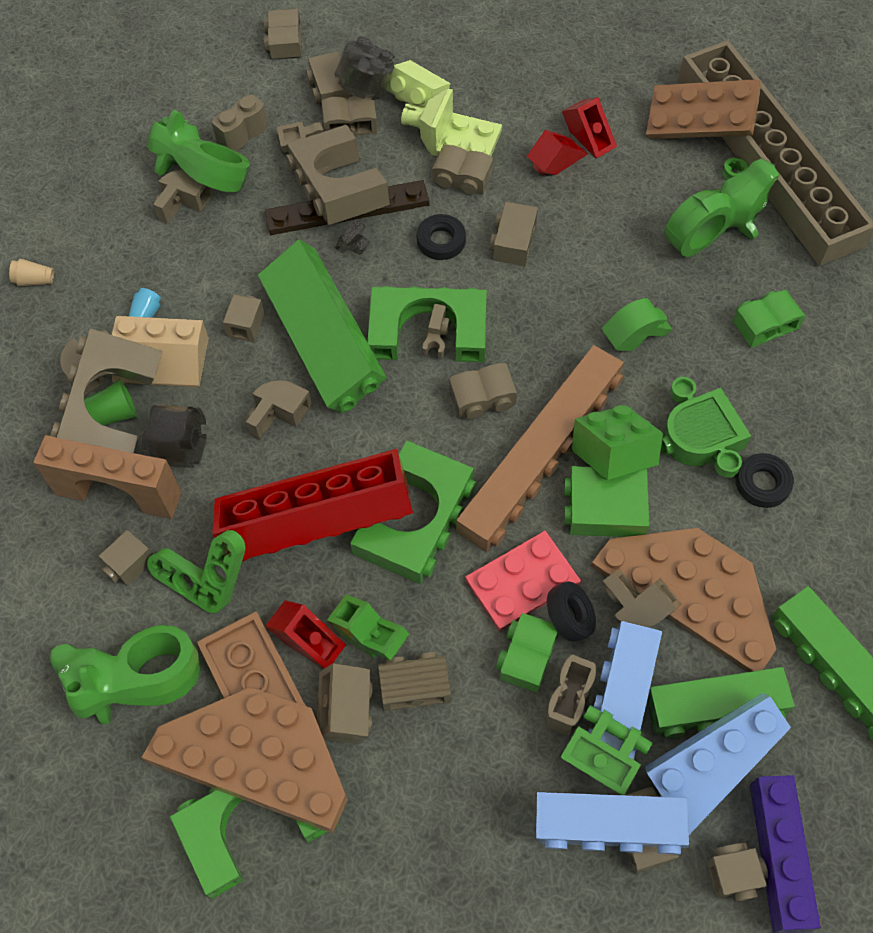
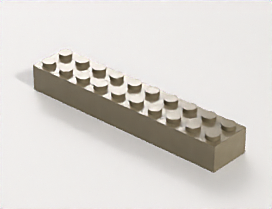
M729 40L683 56L678 78L681 84L759 79ZM760 80L761 90L753 135L721 136L735 156L744 160L748 167L759 159H765L774 165L780 175L771 187L768 199L818 266L867 247L873 235L872 219Z

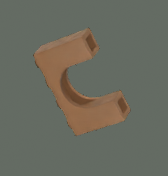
M45 435L33 462L55 495L85 501L92 481H99L128 493L135 499L142 513L163 518H173L182 493L165 459Z

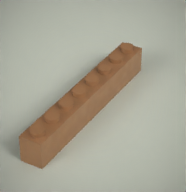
M595 345L591 347L456 520V532L486 552L492 545L497 547L502 542L507 533L505 528L509 522L516 523L524 511L525 507L522 505L528 498L533 500L542 487L540 482L544 476L551 477L558 467L559 462L557 459L562 453L567 455L571 451L575 418L587 416L595 410L600 412L608 400L606 395L610 389L614 391L618 389L624 378V375L621 374L623 361Z

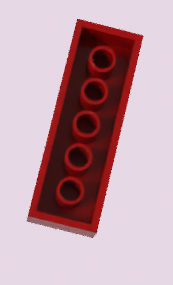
M398 449L215 498L213 537H217L226 530H233L241 535L245 543L243 562L255 556L276 553L288 547L306 545L314 540L329 536L335 537L343 532L358 528H368L380 522L391 519L398 520L406 515L413 514L408 483Z

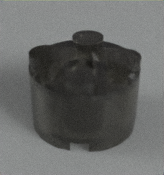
M359 36L356 41H350L345 45L334 74L335 78L338 76L340 79L338 84L345 91L358 98L364 99L366 95L373 96L372 100L382 97L394 70L393 61L395 56L390 51L382 50L373 45L370 39Z
M153 405L150 410L151 420L149 429L142 436L143 449L149 450L150 457L167 460L169 466L194 468L193 464L201 462L207 441V434H201V425H206V418L202 409L190 406Z

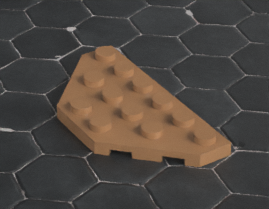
M699 528L609 539L591 564V567L606 577L621 569L640 594L661 578L682 603L667 618L747 672L763 670L776 651L753 563Z
M252 687L159 726L141 757L147 764L332 834L348 801L312 708Z

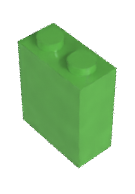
M572 466L570 478H564V496H569V506H564V525H570V535L629 537L647 534L649 529L647 469L606 480L592 467Z

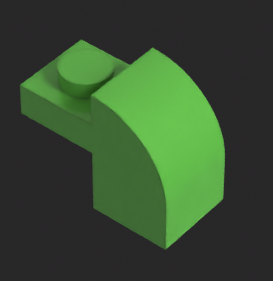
M648 298L639 299L626 305L601 328L614 348L620 351L635 350L648 336L663 337L672 330L666 321V314L659 308L654 307Z
M348 594L343 597L327 619L343 638L373 658L378 655L391 661L409 636V633L403 626L381 618L368 602Z

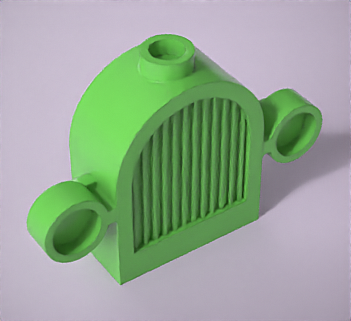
M688 377L676 378L672 383L670 395L674 401L680 404L671 411L662 437L661 451L664 455L670 454L676 461L688 466H704L715 462L714 467L719 475L728 478L735 476L742 465V459L737 452L746 449L751 438L749 431L721 388L694 397L696 392L695 382Z

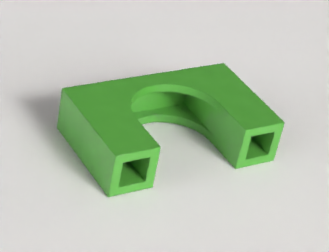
M390 286L372 287L368 344L376 359L398 360L399 335L404 323L415 315L432 313L434 304L446 306V318H450V322L456 330V362H485L487 290H478L476 288L449 289L446 287L438 289L420 287L396 288Z
M406 440L399 456L407 483L426 491L434 498L438 505L436 516L427 526L411 532L397 531L380 523L368 528H358L350 544L353 555L421 584L425 576L430 578L437 564V560L434 557L438 549L443 551L446 548L451 535L448 530L452 523L456 524V520L464 510L461 504L465 497L471 498L477 481L473 480L474 468Z
M211 788L209 790L210 794L198 801L197 799H191L181 804L177 808L178 812L171 815L170 818L205 895L213 899L244 881L226 840L228 819L235 807L243 800ZM296 820L308 843L327 833V831Z

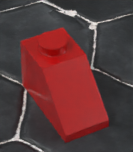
M599 97L583 99L562 111L570 133L595 158L617 147Z
M545 129L527 157L534 163L532 167L540 174L557 175L585 157L588 153L572 138Z
M284 600L265 625L284 644L322 669L333 664L346 646L335 633L303 604Z

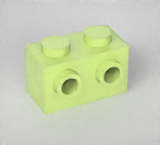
M409 60L392 66L386 90L394 94L395 98L400 101L425 108L429 99L449 88L451 83Z

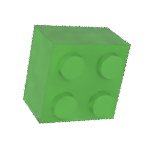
M619 405L613 409L592 412L587 416L575 418L572 451L606 480H610L659 465L663 433L630 407Z

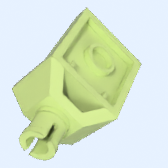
M449 88L429 99L425 108L406 103L401 117L402 125H409L420 129L423 143L430 154L435 156L439 155L443 145H454L467 151H479L492 156L502 132V124L453 113V89Z

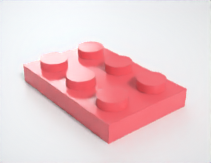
M546 531L465 576L466 583L499 632L509 627L513 620L519 621L522 613L529 615L546 605L548 592L556 585L568 581L574 582L577 585L581 583L578 575Z

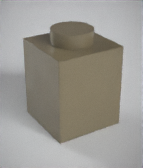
M233 295L223 321L227 337L255 342L265 316L260 299L249 295Z
M126 530L99 555V558L105 565L102 571L111 581L116 583L118 580H121L126 586H129L148 567L147 560L152 553L129 530Z

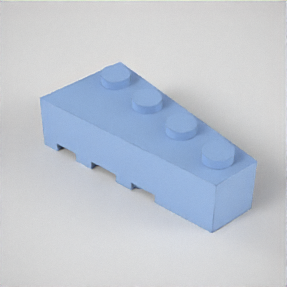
M621 621L617 628L612 627L608 642V648H612L610 662L604 661L600 681L605 682L603 694L596 695L593 707L601 712L604 709L613 714V719L629 729L633 726L640 730L662 631ZM607 731L604 732L600 739L619 750L623 742ZM633 748L629 755L633 760L636 752L635 748Z
M763 692L645 766V769L662 797L688 798V826L690 835L791 727L772 698Z
M537 792L536 839L545 844V848L567 849V845H582V850L605 851V846H620V852L643 853V847H658V854L681 855V848L689 847L688 798Z

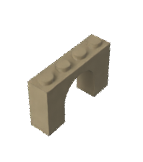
M347 125L287 143L289 155H286L287 165L290 171H295L298 184L300 186L304 185L306 196L309 201L313 200L317 215L323 216L328 225L390 205L387 181L377 167L343 178L324 176L330 170L359 161L357 140Z
M90 328L87 337H80L76 353L81 355L79 365L72 364L67 379V382L73 383L70 394L63 392L58 410L63 411L64 415L61 423L54 422L50 436L133 453L138 436L112 429L96 422L85 407L84 391L91 382L108 375L120 376L151 385L156 375L162 351Z

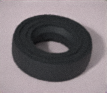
M436 214L429 216L421 222L417 230V245L420 251L431 259L448 260L460 254L464 249L466 243L465 228L457 218L451 215ZM443 230L450 233L452 239L446 244H436L431 240V235L436 231Z
M759 453L748 457L742 462L739 472L736 474L738 492L747 502L757 507L771 508L778 506L788 498L793 489L794 477L790 467L781 458L772 454ZM759 471L769 472L776 480V487L772 490L758 488L753 482V475Z
M570 581L563 582L548 592V614L555 629L562 637L568 641L575 642L593 634L596 628L595 611L588 595L579 585ZM568 604L571 606L574 612L575 619L569 611Z

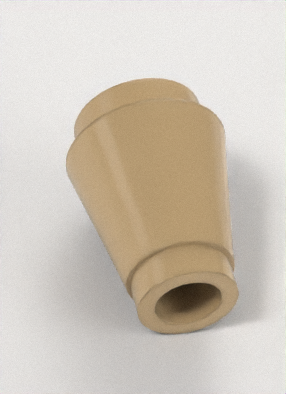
M21 258L18 261L12 260L9 270L10 282L17 283V286L52 285L54 268Z

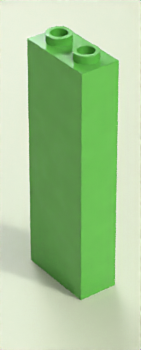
M298 239L258 274L328 408L340 413L349 411L363 397L377 390L379 385L387 379L326 267L313 247Z

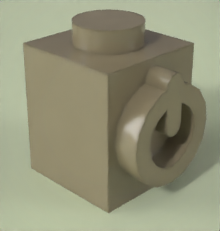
M737 843L714 849V857L707 861L717 899L735 896L736 902H742L758 898L756 891L767 886L765 880L768 879V871L763 858L758 857L756 849L748 850L747 843Z

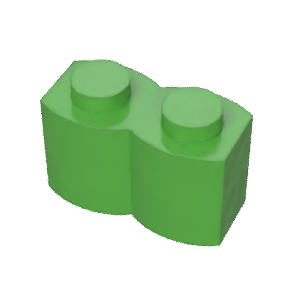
M787 290L771 291L761 300L742 303L737 308L733 323L750 347H756L799 329L805 314Z
M525 613L521 614L519 621H512L507 635V639L512 640L508 651L502 649L496 668L501 670L500 680L538 693L558 636V631L553 623Z

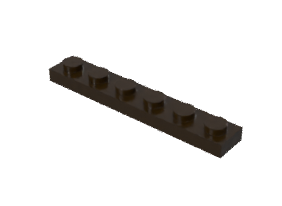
M424 180L388 186L390 205L340 222L430 206ZM313 200L265 209L270 236L328 225L323 216L317 215Z

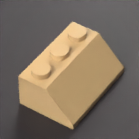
M116 316L112 331L113 336L162 351L156 375L151 385L200 387L209 339L203 320ZM112 375L113 383L121 379L124 383L143 384L127 378Z

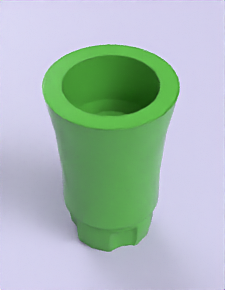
M121 379L107 388L84 398L85 407L90 416L103 426L138 417L132 397Z

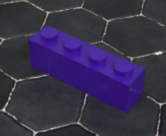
M794 775L758 777L750 784L760 855L768 871V879L765 881L773 933L815 931L820 929L821 926Z

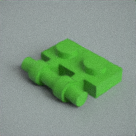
M590 705L583 717L595 724L593 730L589 733L578 726L560 758L617 793L625 795L641 766L640 763L629 757L631 751L635 748L646 755L652 742L641 736L642 732L632 726L629 729L613 719V714L605 709L601 712ZM605 731L623 741L619 750L600 740Z

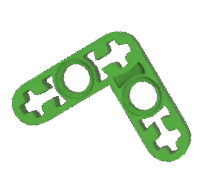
M226 530L212 540L204 570L168 548H162L151 555L147 560V566L152 576L205 611L217 613L231 601L245 553V543L237 532ZM216 565L224 570L226 579L218 574ZM184 574L191 578L194 584L193 587L187 584Z

